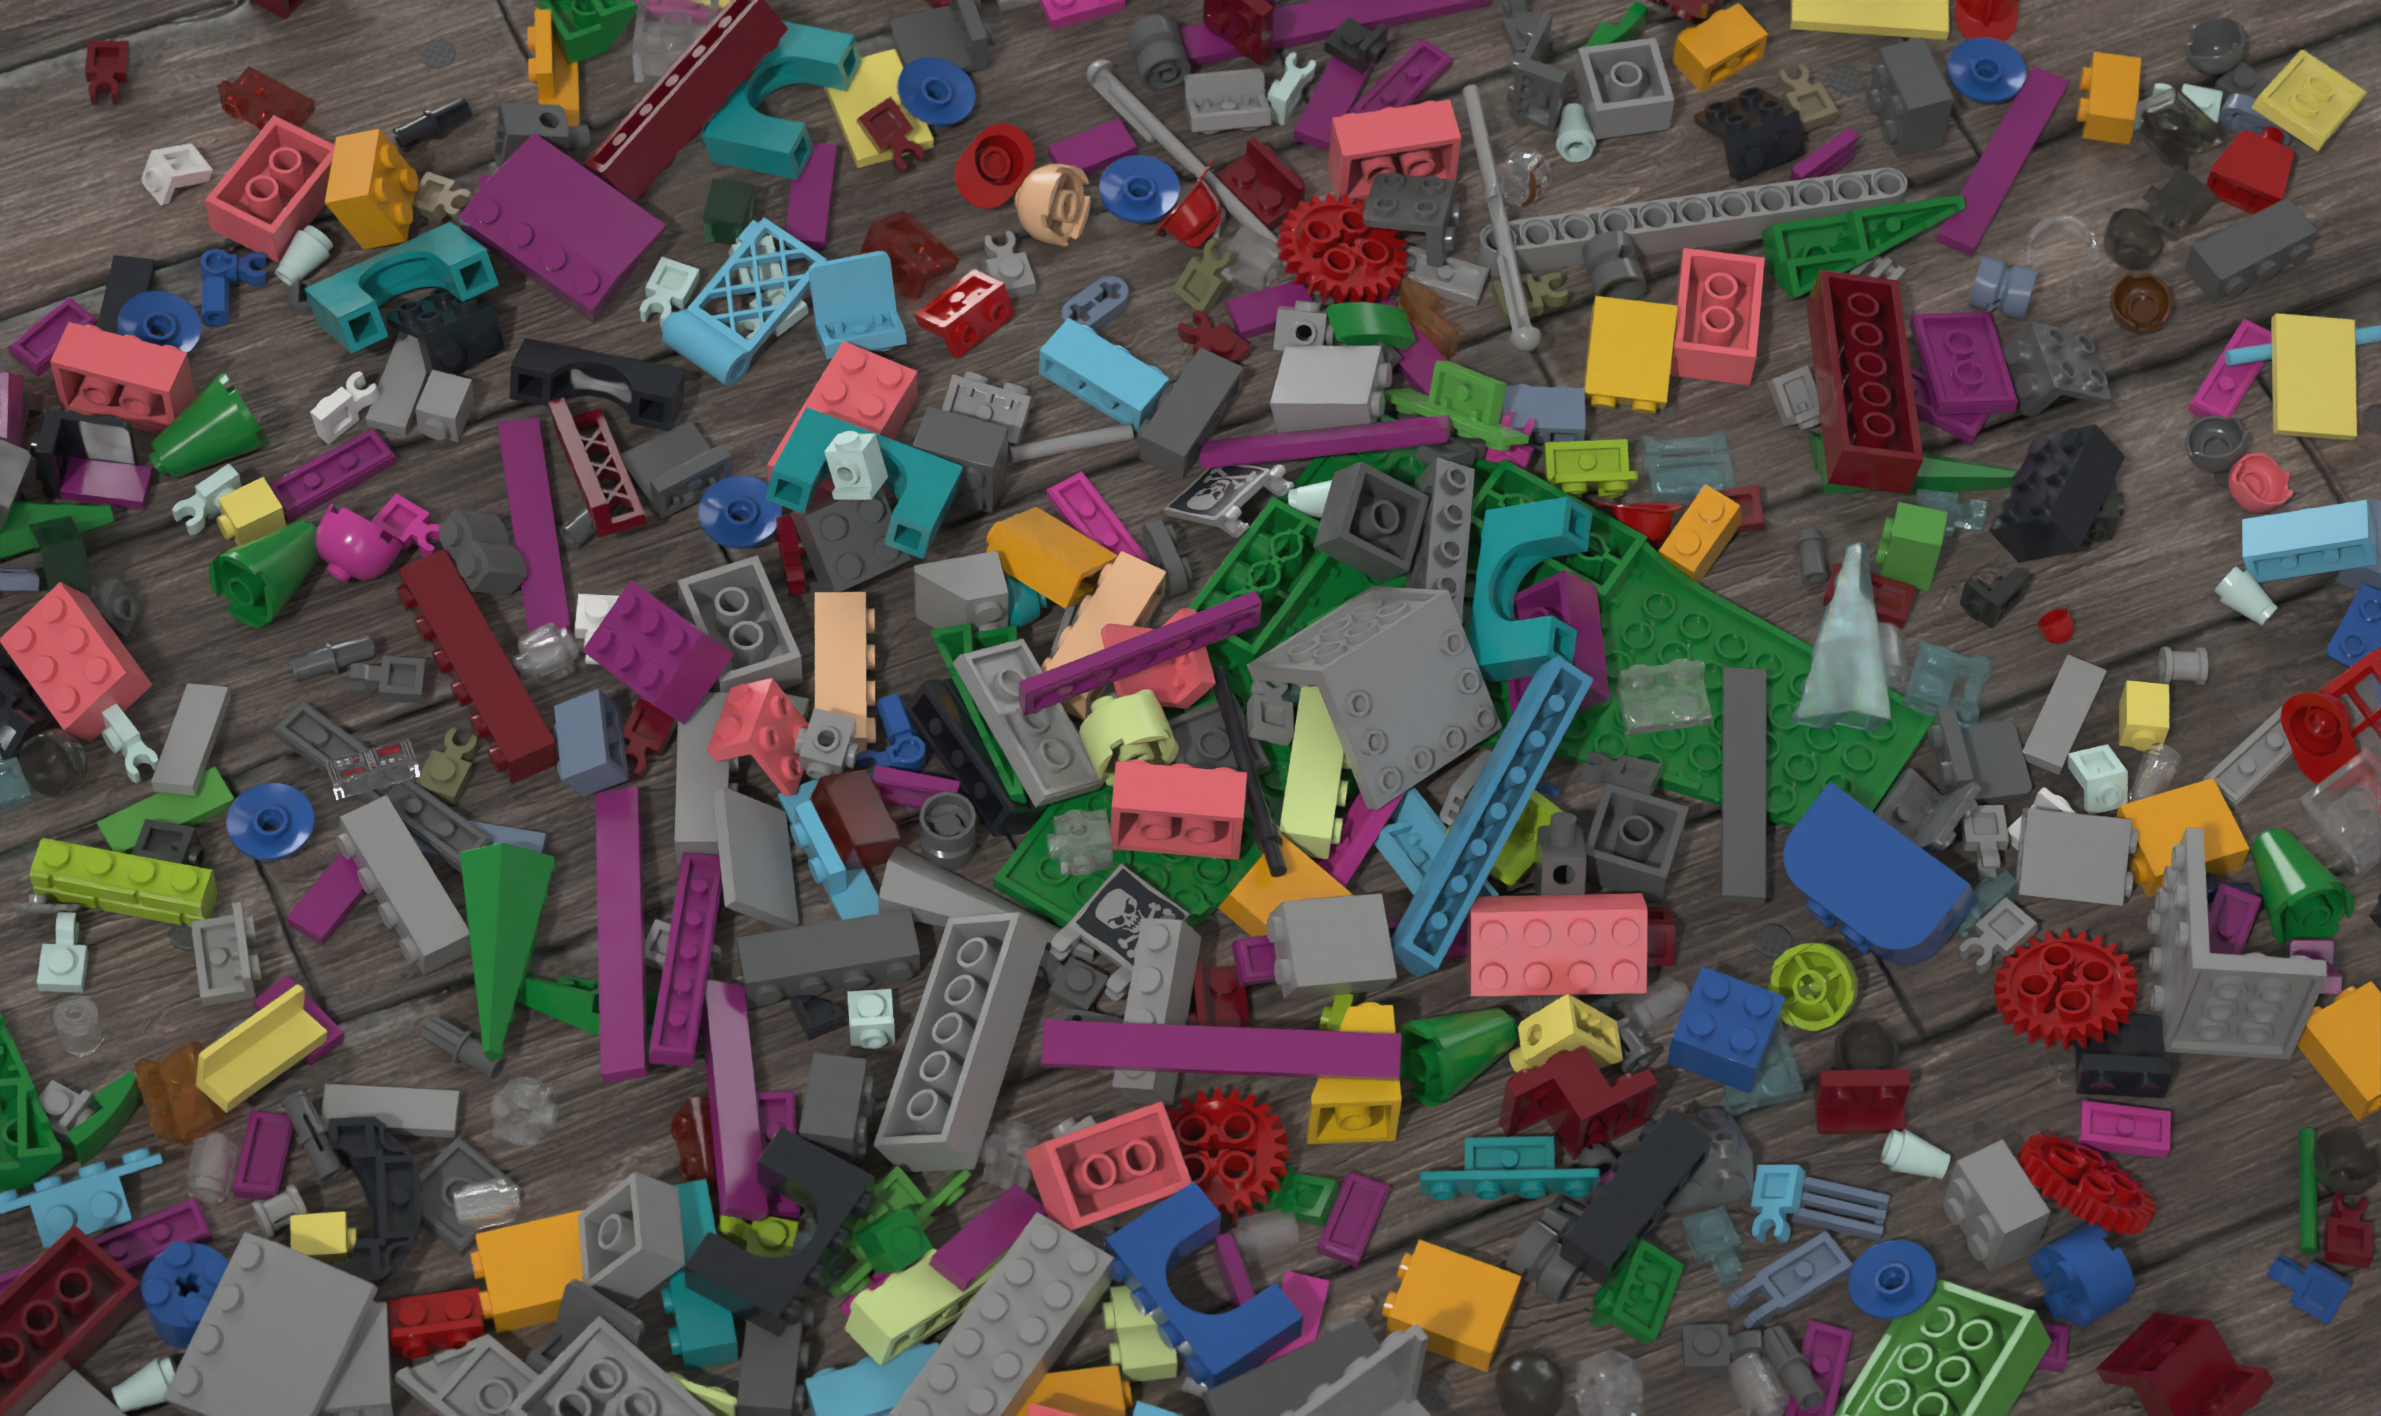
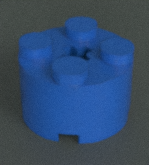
M2084 1222L2039 1248L2036 1253L2029 1257V1265L2033 1273L2039 1278L2046 1293L2043 1296L2046 1310L2053 1318L2058 1319L2063 1316L2067 1321L2080 1328L2093 1324L2131 1300V1298H2128V1295L2135 1292L2133 1273L2125 1255L2119 1247L2113 1250L2109 1248L2103 1240L2109 1235L2096 1224L2091 1226L2088 1222Z
M182 1241L173 1242L165 1248V1251L154 1258L144 1273L142 1297L150 1323L158 1337L175 1348L187 1350L229 1265L227 1259L217 1250L202 1244Z

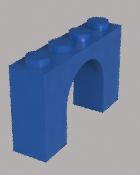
M1192 1182L1107 1237L1105 1240V1253L1114 1257L1112 1278L1117 1282L1122 1280L1131 1291L1130 1297L1137 1310L1143 1316L1149 1314L1158 1325L1157 1332L1163 1343L1170 1350L1175 1348L1185 1359V1368L1193 1381L1198 1385L1204 1383L1209 1390L1249 1371L1299 1338L1302 1331L1303 1316L1276 1283L1238 1308L1223 1314L1209 1315L1192 1311L1173 1296L1166 1280L1171 1269L1181 1259L1220 1233L1221 1214L1198 1185Z

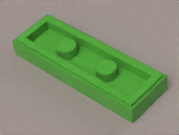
M216 767L204 771L196 796L159 792L98 821L97 826L110 851L132 855L145 819L193 827L229 810L235 800Z

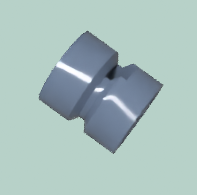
M1983 255L1968 306L1988 312L1997 307L2000 309L2002 316L2024 321L2038 270L2017 264L2012 269H2008L2005 261Z

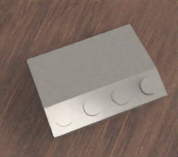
M244 1232L163 1400L187 1416H317L378 1287L284 1245Z
M599 1315L506 1409L504 1416L715 1415Z

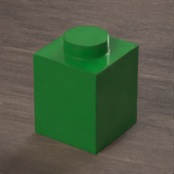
M911 1209L889 1210L854 1234L875 1273H898L933 1249Z

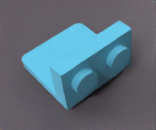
M877 251L812 264L809 267L808 274L816 333L826 360L834 357L843 341L867 351L875 350L880 352L891 350L898 345L907 344L905 328L896 310L891 262L886 252Z

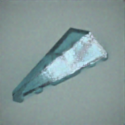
M1858 542L1848 544L1844 548L1843 553L1846 556L1841 571L1835 577L1833 584L1836 586L1832 601L1826 606L1811 655L1814 658L1808 677L1803 681L1801 687L1803 695L1799 707L1792 716L1793 723L1823 730H1829L1834 725L1839 724L1874 732L1891 720L1866 543Z

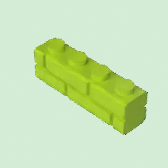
M45 838L40 840L29 875L31 883L34 885V893L47 895V900L81 904V907L92 909L100 907L103 911L177 925L185 923L188 927H191V921L211 918L218 895L217 886L214 883V873L211 869Z

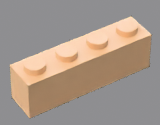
M1121 551L1113 565L1107 563L1098 579V589L1093 596L1090 594L1086 595L1078 611V620L1073 627L1067 626L1064 629L1057 646L1059 650L1053 659L1049 657L1045 659L1040 667L1042 672L1103 650L1104 645L1100 631L1108 623L1144 628L1165 595L1166 571ZM1108 684L1060 703L1066 712L1085 720L1092 711V703L1101 697Z
M815 592V708L856 719L854 742L860 744L858 754L867 751V743H876L875 717L867 718V707L875 706V681H867V670H875V644L867 645L866 634H875V608H866V592Z

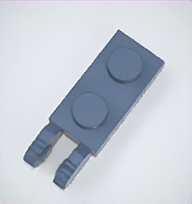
M1824 1231L1757 1272L1752 1280L1730 1294L1726 1302L1732 1310H1735L1752 1301L1761 1292L1768 1302L1749 1313L1743 1321L1748 1331L1756 1330L1770 1322L1777 1314L1781 1316L1848 1275L1852 1271L1853 1264L1828 1232Z

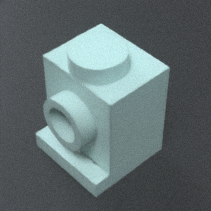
M846 431L837 434L824 451L835 489L832 491L834 500H872L888 478L876 434H858L855 431Z

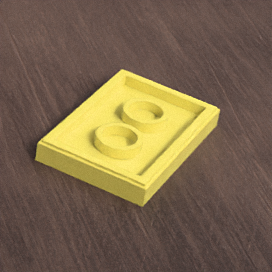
M895 49L862 57V63L846 91L824 87L857 168L892 159V152L889 148L880 154L876 151L856 122L859 116L890 96L914 128L913 132L906 137L908 141L916 142L923 151L934 148L933 137L927 123L912 116L899 99L897 81L903 66ZM905 152L901 154V157L911 153Z
M2300 50L2257 97L2251 108L2318 152L2360 105L2367 92L2306 51Z
M2276 313L2271 318L2273 434L2352 441L2357 437L2355 320Z

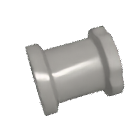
M2161 647L2158 657L2160 684H2169L2171 680L2195 681L2196 685L2205 684L2208 676L2206 648L2197 647L2195 651H2171L2170 647Z
M293 1184L286 1186V1192L263 1203H260L258 1200L250 1203L258 1225L267 1240L274 1237V1231L290 1224V1215L308 1214Z

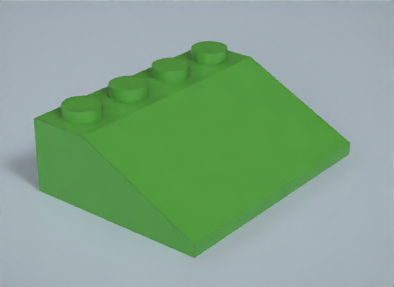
M1937 1279L1932 1296L1920 1309L1910 1315L1892 1321L1834 1416H2007L2052 1341L2035 1311Z

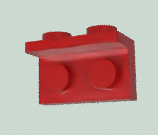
M973 269L914 313L918 326L943 338L950 356L958 359L1015 316V310L1004 282Z
M479 1287L389 1299L390 1336L394 1357L404 1356L416 1359L427 1356L430 1352L458 1350L465 1347L468 1342L484 1336L485 1331Z

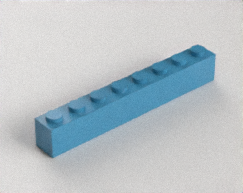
M1559 656L1538 667L1390 940L1394 962L1418 978L1439 968L1594 680Z

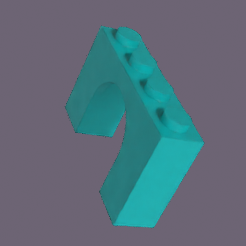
M782 21L789 30L780 39L777 48L765 55L754 68L750 78L739 84L728 97L724 107L715 112L711 121L706 123L703 130V142L707 147L711 162L798 180L814 151L806 125L763 115L757 112L758 106L771 92L789 84L808 83L846 91L862 60L854 35Z
M450 221L313 284L304 290L317 324L352 354L389 337L378 307L398 294L416 288L434 286L445 288L460 301L464 302L499 284L487 250Z
M806 407L772 469L765 500L805 514L820 485L832 477L824 451L837 434L846 431H855L858 434L876 433ZM876 434L888 475L884 484L894 492L898 499V503L891 515L884 545L924 560L956 496L963 466Z
M1568 496L1485 511L1468 642L1483 679L1490 683L1532 677L1539 666L1557 656L1573 665L1577 630L1552 615L1516 621L1513 609L1517 588L1532 567L1551 557L1588 551L1592 512Z

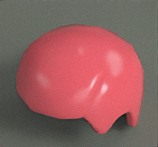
M2262 452L2243 455L2232 465L2229 471L2228 488L2231 496L2239 507L2252 514L2270 513L2282 506L2293 495V490H2288L2290 473L2279 468V465L2273 458Z

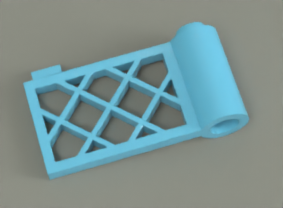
M765 217L759 223L754 220L751 221L738 237L739 242L742 244L687 309L670 313L661 327V332L663 333L662 342L727 387L735 385L744 376L752 356L810 288L808 271L802 275L789 277L787 260L806 258L813 264L827 261L826 258ZM766 233L779 240L780 252L757 255L756 245ZM785 245L791 248L792 250L786 251ZM781 261L783 278L760 281L759 265ZM753 266L755 282L732 286L731 275L737 268ZM784 287L785 298L779 305L763 307V290ZM756 292L758 308L735 312L733 295ZM727 296L729 313L711 316L703 310L711 299ZM759 318L760 328L749 341L737 333L736 321ZM729 322H730L731 328H729L728 326H726V325L723 324V323H729Z

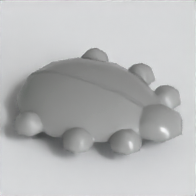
M29 894V903H12L13 907L17 910L33 914L73 912L81 907V904L47 903V895Z

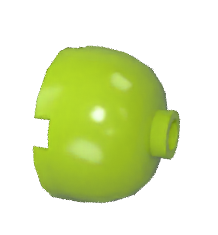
M1807 942L1787 949L1773 964L1772 969L1774 970L1771 974V983L1768 984V991L1785 996L1781 1016L1785 1023L1793 1027L1798 1026L1802 1029H1809V1031H1818L1838 1024L1852 1010L1858 996V976L1853 963L1841 950L1825 943Z

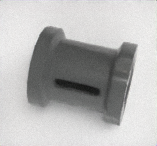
M1633 1017L1622 1018L1617 1021L1623 1057L1621 1069L1625 1074H1635L1647 1068L1655 1060L1658 1052L1653 1046H1648L1636 1030L1637 1023Z

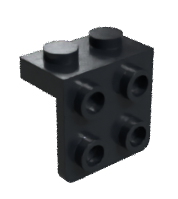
M1745 89L1737 97L1725 102L1710 103L1705 107V110L1694 114L1696 125L1723 140L1729 174L1736 181L1806 154L1799 110L1763 89Z
M438 287L431 292L430 296L419 301L404 302L397 306L396 311L386 315L388 326L418 339L428 377L432 370L450 374L505 349L494 304L477 296L462 302L445 288Z
M47 409L41 431L34 432L32 437L31 455L37 459L36 479L42 482L45 498L62 500L60 489L69 457L138 466L131 424L115 416L98 417L80 414L73 410L55 411Z
M2129 1015L2128 1023L2118 1022L2117 1034L2104 1030V1042L2100 1043L2091 1036L2087 1038L2086 1048H2082L2077 1040H2075L2076 1094L2165 1098L2172 1077V1058H2164L2162 1020L2159 1017Z

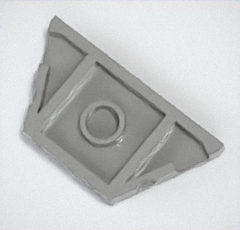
M487 1334L468 1342L461 1349H450L435 1355L434 1360L412 1369L406 1367L399 1370L395 1375V1382L438 1416H504L506 1409L539 1374Z

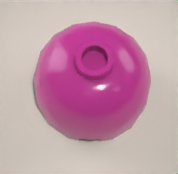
M334 504L329 505L316 531L318 554L328 563L325 571L345 583H348L351 577L367 581L376 579L384 574L395 561L403 545L394 537L390 543H387L380 538L383 532L382 528L343 507L338 512Z

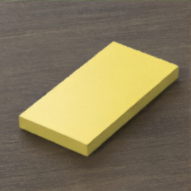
M1790 0V29L1947 40L1949 33L1948 0Z

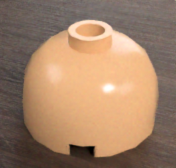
M1048 164L1033 170L1023 181L1016 193L1015 205L1021 225L1034 239L1066 247L1070 245L1067 243L1070 236L1073 239H1077L1081 235L1090 210V197L1084 196L1083 184L1089 185V182L1081 168L1064 164Z

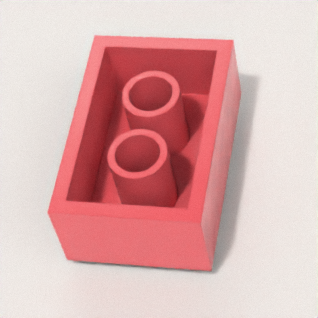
M1450 100L1426 101L1418 105L1398 108L1387 107L1379 111L1360 114L1348 113L1332 118L1327 167L1337 201L1340 202L1344 194L1348 196L1350 203L1357 202L1360 198L1368 200L1374 177L1380 173L1394 172L1401 175L1419 177L1437 176L1441 179L1455 180L1456 183L1461 135Z
M273 116L205 199L210 229L255 252L264 253L267 258L279 263L298 230L303 231L325 205L335 145Z
M1689 248L1683 249L1675 305L1678 308L1670 376L1750 385L1757 353L1765 258Z
M69 322L50 360L61 409L73 410L80 414L98 417L115 416L129 422L133 428L160 434L196 398L188 354L171 345L160 346L144 342L132 335L121 336L103 331L94 325L83 326Z
M61 582L0 638L3 647L63 730L89 742H92L106 729L102 715L104 710L117 703L124 712L152 686L150 680L89 597Z
M1143 760L1116 761L1109 849L1239 860L1247 772H1237L1227 767H1219L1214 770L1200 769L1182 763L1166 766L1149 764Z
M1162 1101L1055 1138L1024 1151L1048 1218L1070 1232L1174 1195L1192 1183Z

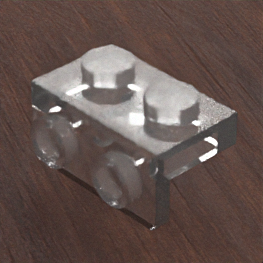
M1677 659L1665 665L1649 667L1645 664H1638L1629 667L1627 670H1622L1619 674L1616 693L1626 735L1710 724L1712 714L1703 681L1705 672L1704 661Z

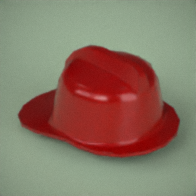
M1956 0V26L1968 40L1986 37L2004 42L2015 32L2018 21L2019 0Z
M999 123L990 125L979 133L961 154L955 165L954 179L958 191L967 202L983 209L999 207L1012 196L1028 177L1034 165L1035 153L1032 142L1025 132L1010 124Z
M1213 159L1190 194L1155 231V237L1164 231L1179 242L1194 249L1198 248L1215 232L1221 220V205L1203 179L1212 166Z
M1591 501L1592 504L1609 506L1614 519L1647 536V542L1653 548L1660 547L1665 538L1670 535L1674 512L1683 508L1681 504L1669 502H1640L1617 505Z
M2323 690L2314 693H2297L2288 698L2282 707L2280 720L2296 763L2302 773L2313 783L2324 787H2338L2348 782L2356 772L2358 755L2350 731L2352 720L2346 705L2335 696L2325 694Z

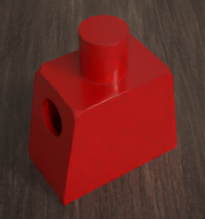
M2274 126L2264 127L2260 135L2248 130L2241 131L2212 166L2203 194L2253 215L2282 201L2294 156L2292 148L2282 145L2285 139L2284 133Z

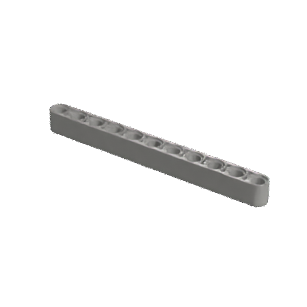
M1879 168L1508 221L1519 273L1585 264L1582 250L1587 241L1598 234L1614 230L1624 231L1631 235L1638 256L1678 251L1684 248L1692 249L1761 239V231L1772 224L1842 215L1856 209L1903 203L1907 179L1897 169ZM1490 224L1480 234L1477 265L1489 268L1490 276H1500L1496 259L1499 253L1493 226Z

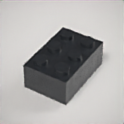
M2096 424L2071 428L2064 432L2036 438L2029 445L2028 454L2020 470L2014 475L2012 485L2004 501L1998 506L1996 510L1997 515L1988 531L2018 563L2079 550L2125 455Z

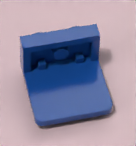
M2362 583L2326 650V655L2330 660L2348 669L2371 651H2375L2381 646V589L2372 588ZM2372 673L2366 677L2379 684Z

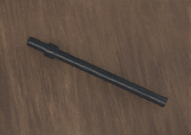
M1223 666L1212 667L1216 682L1213 686L1238 771L1247 772L1246 797L1256 826L1253 834L1259 851L1264 852L1270 875L1272 877H1281L1287 872L1280 848L1283 844V839L1278 825L1272 822L1226 670Z

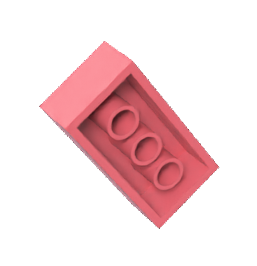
M843 341L768 462V484L772 469L806 407L894 440L918 400V372ZM832 477L820 485L810 504L832 494V491L835 489Z
M1642 893L1476 897L1467 914V983L1471 997L1647 993L1648 909Z

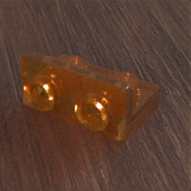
M188 1040L159 1062L140 1058L134 1063L139 1090L144 1096L150 1116V1126L155 1135L160 1139L187 1146L225 1119L222 1108L196 1086L198 1057L203 1051L202 1043Z

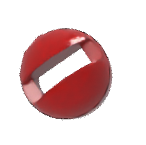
M2065 608L2052 610L2043 615L2037 622L2041 634L2050 643L2064 644L2073 636L2074 623L2068 610Z

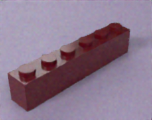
M731 0L583 164L584 167L634 202L640 199L648 191L650 183L659 173L671 166L675 156L686 143L698 136L703 124L712 114L724 107L728 97L739 84L750 78L754 68L765 55L777 48L780 39L789 29L765 0Z
M440 550L398 568L401 586L396 587V593L405 611L413 610L417 617L414 619V624L421 640L424 643L430 641L435 651H432V656L439 672L442 675L448 673L453 683L450 684L457 704L460 707L466 705L472 714L469 716L472 730L478 740L485 738L490 746L487 749V753L497 773L504 771L512 785L557 765L555 740L446 550Z

